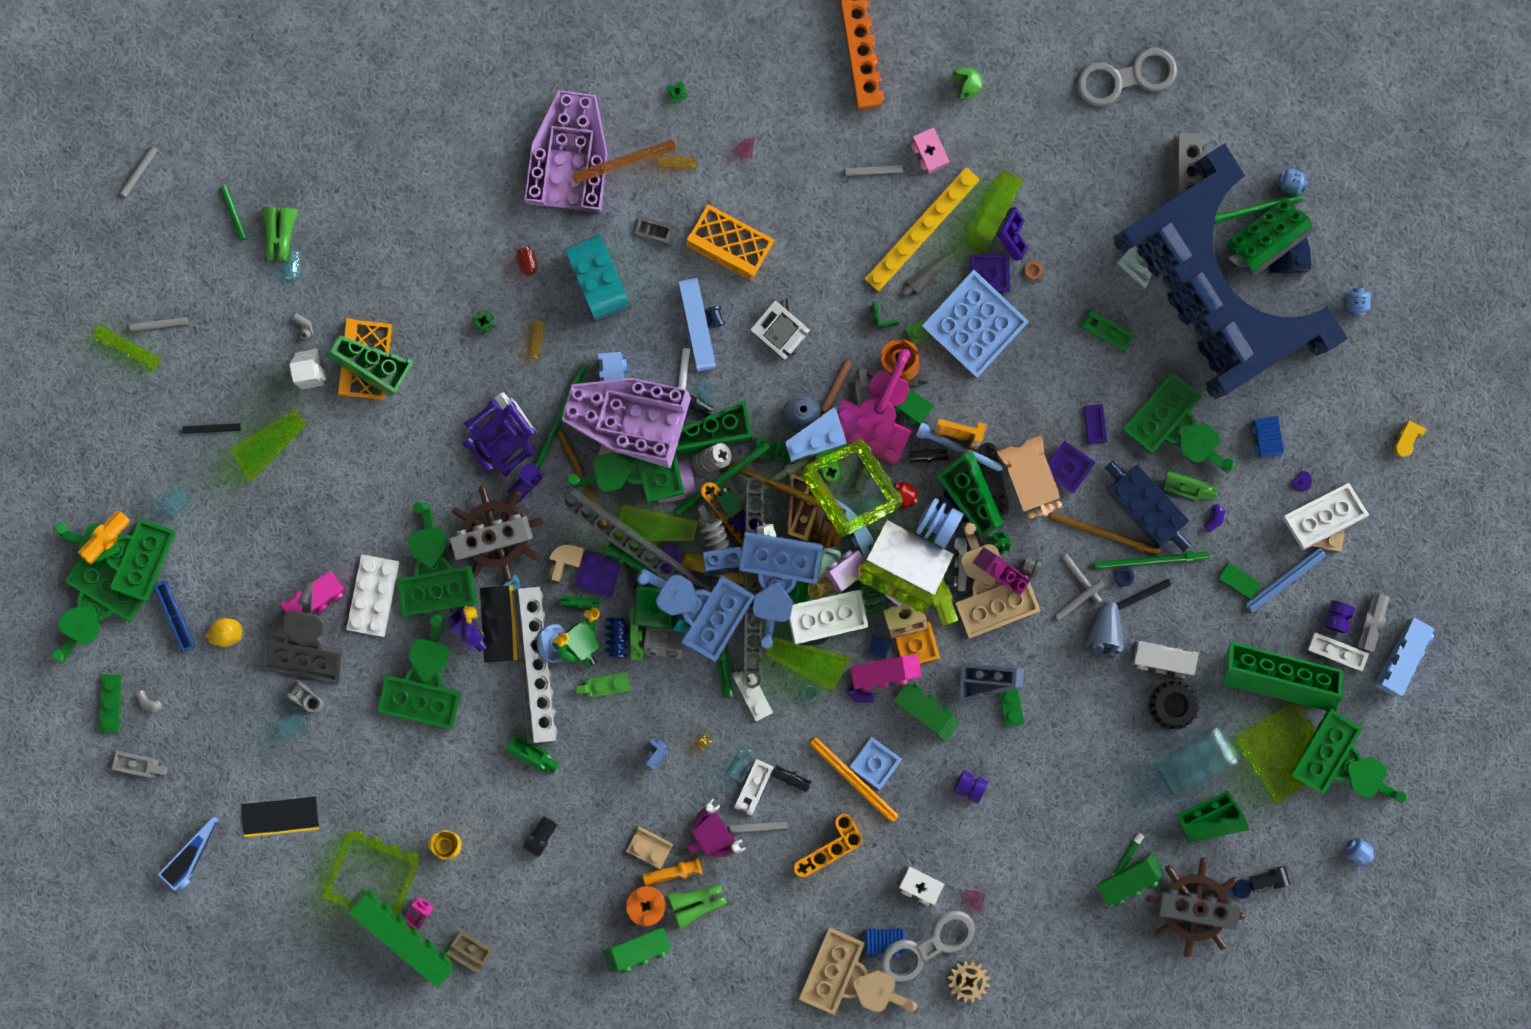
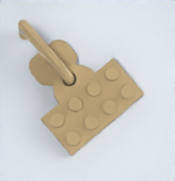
M964 522L962 527L971 551L964 553L961 563L965 574L974 580L971 588L972 596L959 600L955 604L968 638L970 639L1040 612L1030 582L1019 596L973 564V561L983 547L999 557L1000 554L994 545L986 544L979 547L974 534L976 526L972 523Z
M829 927L799 1000L833 1015L836 1014L842 997L848 999L859 997L862 1006L874 1012L883 1011L888 1001L904 1007L907 1012H912L917 1008L915 1002L893 993L895 981L890 975L881 971L868 973L866 967L858 961L865 942Z

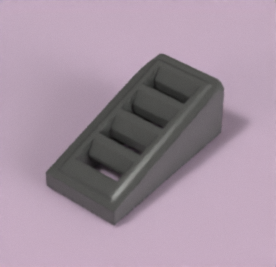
M639 216L634 235L673 246L678 228ZM646 222L648 223L645 233H642L644 224ZM652 225H655L652 235H649ZM662 227L660 237H657L659 228Z

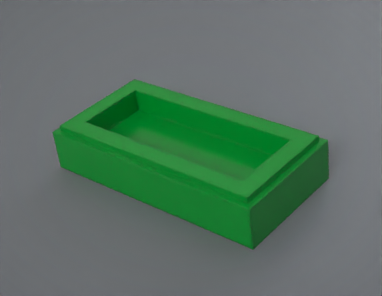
M1230 562L1218 577L1219 580L1249 600L1252 599L1261 585L1260 582Z

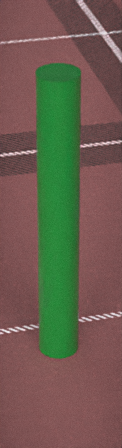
M223 186L220 188L238 237L240 241L246 240V233L228 187Z

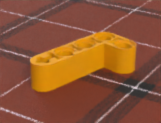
M839 814L835 819V825L841 835L840 837L795 862L794 871L798 876L806 877L861 845L862 836L849 815ZM841 817L849 819V825L846 828H841L838 824ZM851 834H856L859 838L858 843L855 845L848 843V837ZM833 844L841 845L842 851L839 854L831 852ZM817 853H822L825 856V860L821 864H817L814 861V856ZM811 858L815 868L812 869L810 865L806 868V873L798 872L799 864L806 865L809 863L806 859Z

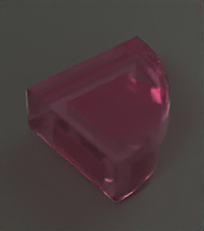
M754 138L741 141L736 146L733 156L752 158Z
M966 889L965 895L968 904L974 910L982 912L985 893Z

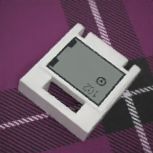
M777 301L772 303L751 329L752 332L785 360L788 356L782 351L785 349L791 354L806 337L800 330L802 329L806 333L810 330ZM774 312L777 316L765 329L761 325Z

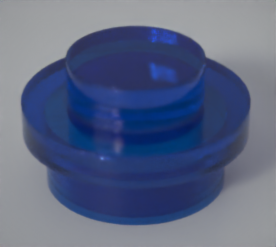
M1244 879L1237 880V884L1232 887L1233 894L1240 899L1247 898L1252 891L1251 884Z

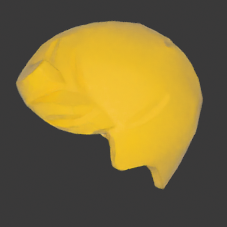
M220 618L210 625L205 638H208L210 644L226 648L237 644L242 639V626L234 619Z
M448 830L433 834L427 844L429 850L441 860H453L459 855L462 847L459 835Z

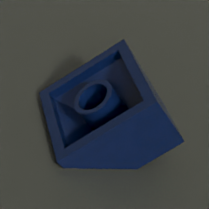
M1307 237L1269 265V273H1304L1311 270V250Z

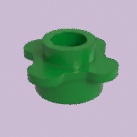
M683 82L667 86L666 90L670 94V101L672 103L687 99L688 94L684 90L685 85Z

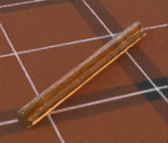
M669 140L574 172L571 176L573 182L578 183L676 149V145L673 140Z

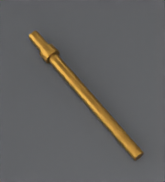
M564 430L557 432L563 446L561 448L564 454H567L576 475L579 478L584 477V472L574 453L573 444L569 443ZM590 485L583 486L586 497L599 506ZM605 519L598 520L600 525H607Z
M730 461L729 465H727L726 468L730 469L738 462ZM744 467L736 473L737 475L740 473L749 478L759 477L763 484L817 507H820L822 500L748 468Z
M1051 512L1049 517L1050 520L1134 547L1140 552L1146 551L1159 556L1161 548L1149 545L1147 541L1141 539L1137 541Z

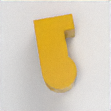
M1412 421L1405 422L1394 445L1395 455L1401 458L1409 456L1413 452V443L1416 437L1423 436L1426 428Z

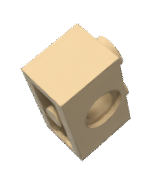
M920 600L908 601L900 607L891 606L883 610L891 639L928 628L927 619Z

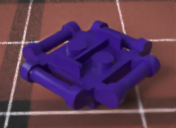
M492 399L488 402V406L471 420L468 419L464 423L465 427L473 435L464 441L463 445L475 456L483 467L482 470L485 474L498 466L501 474L507 477L511 474L512 469L525 458L531 457L535 453L528 441L536 431L520 415L514 402H511L502 409ZM494 411L496 416L481 429H478L476 425ZM477 440L478 445L484 451L487 457H491V459L493 460L491 463L487 461V459L483 456V454L474 444ZM519 448H523V451L520 454H518L508 464H505L504 461L506 459H508Z

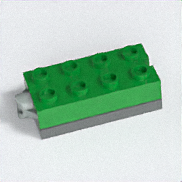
M1284 198L1226 242L1230 253L1229 260L1233 269L1238 270L1243 267L1255 277L1314 232L1310 218L1301 210L1297 211L1296 206L1289 199Z

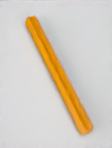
M815 737L810 742V746L890 822H894L898 818V814L818 738Z

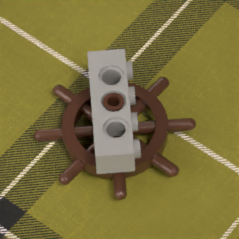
M480 486L479 493L483 504L474 508L469 514L457 507L452 509V513L465 522L463 530L454 532L455 536L450 538L449 549L454 551L456 560L470 556L476 560L472 569L474 578L478 576L483 565L490 567L501 566L505 580L510 582L513 577L509 563L515 561L521 554L533 560L539 559V554L527 548L526 545L528 540L533 538L530 528L541 525L543 520L536 518L528 521L527 515L523 516L515 508L521 495L519 490H515L509 502L505 503L490 501L486 487ZM493 509L503 511L499 520H495ZM485 512L489 525L478 520L477 517ZM505 546L514 548L513 552L508 556L505 554ZM491 550H497L499 558L488 557Z

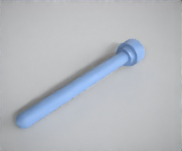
M924 423L921 424L916 434V437L920 439L929 438L963 455L972 451L932 432L929 425ZM973 451L978 462L996 471L1002 470L1003 466L1000 463Z

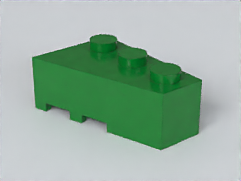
M906 683L893 701L924 724L929 730L940 736L942 740L946 741L959 724L952 716L953 712L946 706L941 708L937 705L938 700L930 694L928 697L922 694L923 689L914 683L912 686Z
M1228 790L1176 815L1180 829L1188 842L1249 830L1245 815Z
M662 927L629 941L619 943L609 949H604L602 954L609 972L621 971L622 974L632 970V965L638 963L639 966L649 963V958L655 956L658 959L666 956V951L671 950V946Z

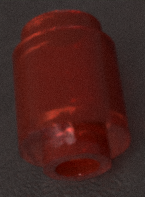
M531 247L517 250L516 259L521 274H525V276L536 274L539 266L535 252L532 251Z

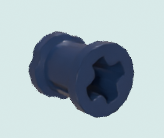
M720 305L704 310L709 318L710 329L726 324L722 319L720 312L722 308Z

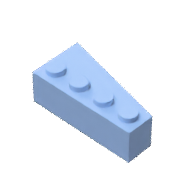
M1410 618L1374 686L1394 697L1403 696L1419 661L1425 654L1424 650L1427 644L1429 645L1434 637V634H1432L1434 628L1416 618Z

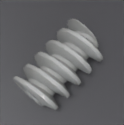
M723 443L713 445L693 455L692 467L696 473L708 475L729 465L732 456L731 451Z
M721 518L712 519L702 524L704 528L700 532L707 533L702 538L703 540H709L705 544V547L712 548L709 551L731 548L728 546L730 542L726 539L727 534L723 532L725 528L723 525H720L722 523Z

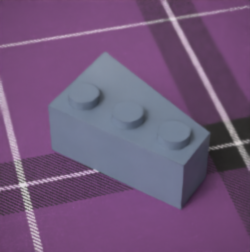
M962 663L959 702L1022 688L1024 668Z

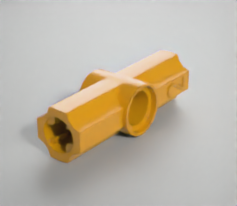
M117 510L104 525H99L93 531L91 539L78 551V554L86 562L92 564L104 550H108L113 546L117 536L131 521L121 511Z

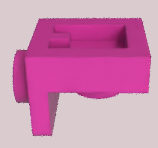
M418 897L404 916L407 920L406 923L409 927L412 928L414 926L420 930L434 907L426 900Z

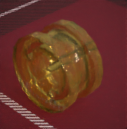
M706 732L695 746H700L701 751H703L713 738H709Z

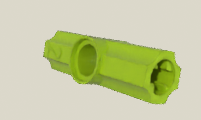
M943 576L935 594L930 593V597L933 599L932 602L937 609L942 626L957 622L958 618L952 603L953 598L950 589L946 585Z

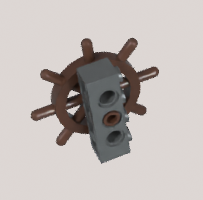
M1206 858L1200 859L1197 874L1179 877L1173 867L1167 865L1165 871L1173 883L1166 889V892L1160 893V897L1153 895L1146 897L1148 903L1158 904L1157 915L1164 916L1166 924L1154 932V936L1159 938L1172 930L1178 936L1186 939L1184 956L1187 958L1192 954L1194 941L1212 938L1220 950H1225L1226 944L1218 933L1223 928L1237 930L1238 920L1245 918V914L1240 912L1241 907L1236 906L1235 901L1228 900L1225 892L1237 884V878L1232 877L1220 885L1212 878L1205 876ZM1196 882L1194 894L1190 893L1185 885ZM1206 884L1213 891L1201 899L1203 885ZM1184 920L1189 921L1188 931L1183 930L1178 924ZM1197 923L1203 924L1206 930L1195 933Z

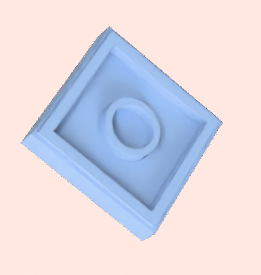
M871 736L848 768L880 790L902 761V758Z

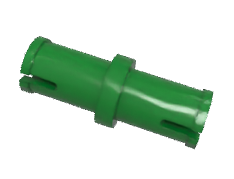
M562 595L561 607L577 608L578 611H582V609L591 610L592 607L599 610L600 599L583 598L581 595L579 597Z

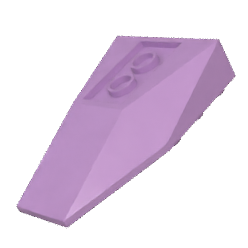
M558 90L532 142L524 198L526 204L601 214L608 153L596 95Z
M634 378L572 384L561 420L610 450L671 468L691 397L687 389Z

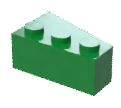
M1153 852L1147 854V858L1139 862L1135 861L1130 867L1099 882L1097 888L1108 907L1113 904L1116 907L1125 902L1124 899L1126 897H1136L1142 893V889L1146 887L1151 889L1159 884L1158 881L1163 874V870Z

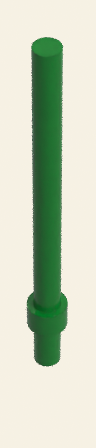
M1301 194L1285 197L1292 203L1301 202L1303 199ZM1284 198L1221 214L1217 212L1214 225L1220 224L1224 220L1271 209Z
M581 363L576 376L572 377L571 386L572 384L583 383L582 379L588 368L587 365ZM571 386L533 464L539 469L562 423L561 419Z
M765 442L712 483L719 487L769 450L770 446ZM706 486L707 491L705 495L712 492L713 486L711 488ZM700 491L694 496L691 495L685 499L686 502L674 510L675 513L680 516L689 508H694L698 505V502L703 499Z
M1187 551L1185 554L1094 562V569L1182 561L1193 563L1195 560L1210 559L1209 551L1197 553Z

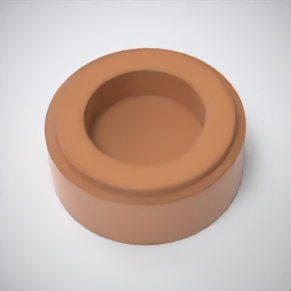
M1030 261L1024 267V275L1029 280H1038L1043 274V267L1037 261Z

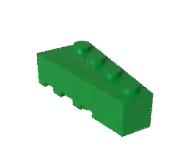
M973 451L965 453L937 475V478L970 523L976 526V531L981 538L991 534L1004 524Z

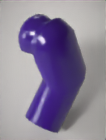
M1215 504L1212 507L1213 519L1204 525L1209 533L1223 523L1225 510L1219 504Z
M854 684L847 686L846 691L854 702L873 703V693H863L861 689H854Z

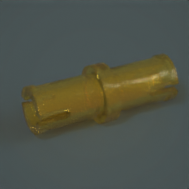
M659 155L658 167L675 168V170H679V168L696 169L697 157Z
M534 320L532 337L529 338L531 343L528 358L540 360L542 343L545 341L543 335L546 322Z

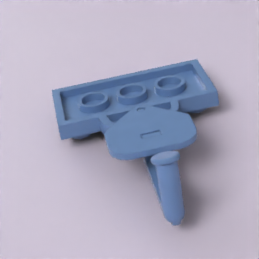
M750 532L745 533L739 571L758 574L759 583L764 589L755 595L753 604L754 614L759 618L767 619L764 637L761 640L763 648L768 649L772 646L775 621L783 622L790 618L793 601L787 593L795 587L796 582L802 581L816 584L823 545Z
M642 569L638 575V582L640 584L649 582L661 589L657 597V605L661 610L670 615L683 613L686 622L691 625L682 643L715 662L755 597L753 593L722 575L712 592L705 589L694 591L692 582L680 575H672L667 582L646 569Z

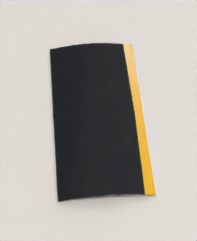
M513 585L480 588L483 640L488 645L483 650L484 663L518 660L512 596Z
M316 796L241 804L244 837L319 829Z

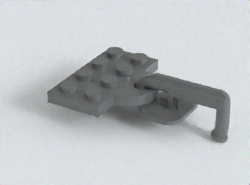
M311 581L305 583L300 598L297 600V603L302 606V612L289 611L284 616L283 627L287 631L286 637L280 638L266 635L264 639L263 670L339 683L342 649L323 645V640L320 637L323 632V621L319 616L311 614L313 584Z

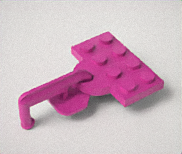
M902 349L899 352V357L891 374L886 371L875 373L869 385L872 397L863 401L861 406L842 399L837 409L847 444L895 466L912 430L895 423L896 412L894 406L900 405L905 401L909 392L907 381L899 378L906 361L910 358V352L907 349Z

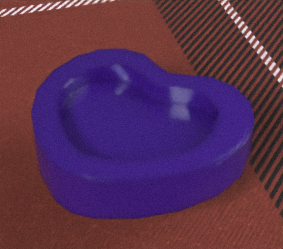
M1307 471L1300 472L1298 477L1292 480V486L1300 491L1310 489L1312 484L1311 476Z

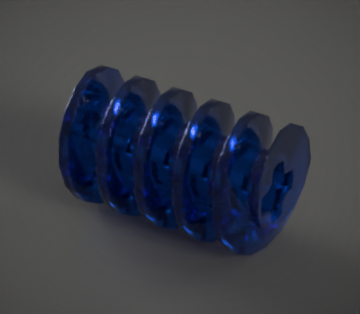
M606 618V621L611 623L605 627L611 631L605 633V636L610 638V640L605 641V644L610 646L604 649V652L609 653L607 657H628V654L623 652V650L629 649V646L623 644L629 641L628 638L624 637V635L630 632L624 629V627L630 626V623L625 622L626 618Z

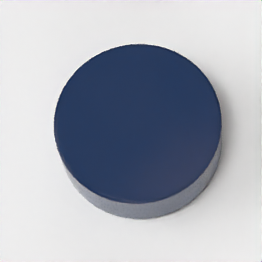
M1122 567L1115 572L1114 579L1120 586H1129L1134 580V573L1131 569Z

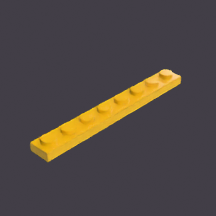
M965 168L869 273L865 281L879 292L975 187L980 179L968 168Z

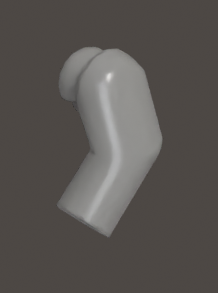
M296 313L292 318V322L300 326V337L303 340L310 339L313 335L312 323Z
M144 690L135 694L143 710L151 713L161 710V702L158 700L155 702L148 700Z

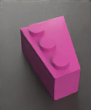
M329 571L312 582L311 614L317 611L318 613L323 612L328 608L327 604L332 600L337 602L344 597L343 593L346 589L334 572ZM301 591L295 593L296 596L289 601L280 603L286 613L289 611L302 612V606L297 603Z
M918 654L850 666L854 689L862 688V692L874 690L873 686L879 685V689L891 687L890 683L896 682V685L908 683V679L922 677Z

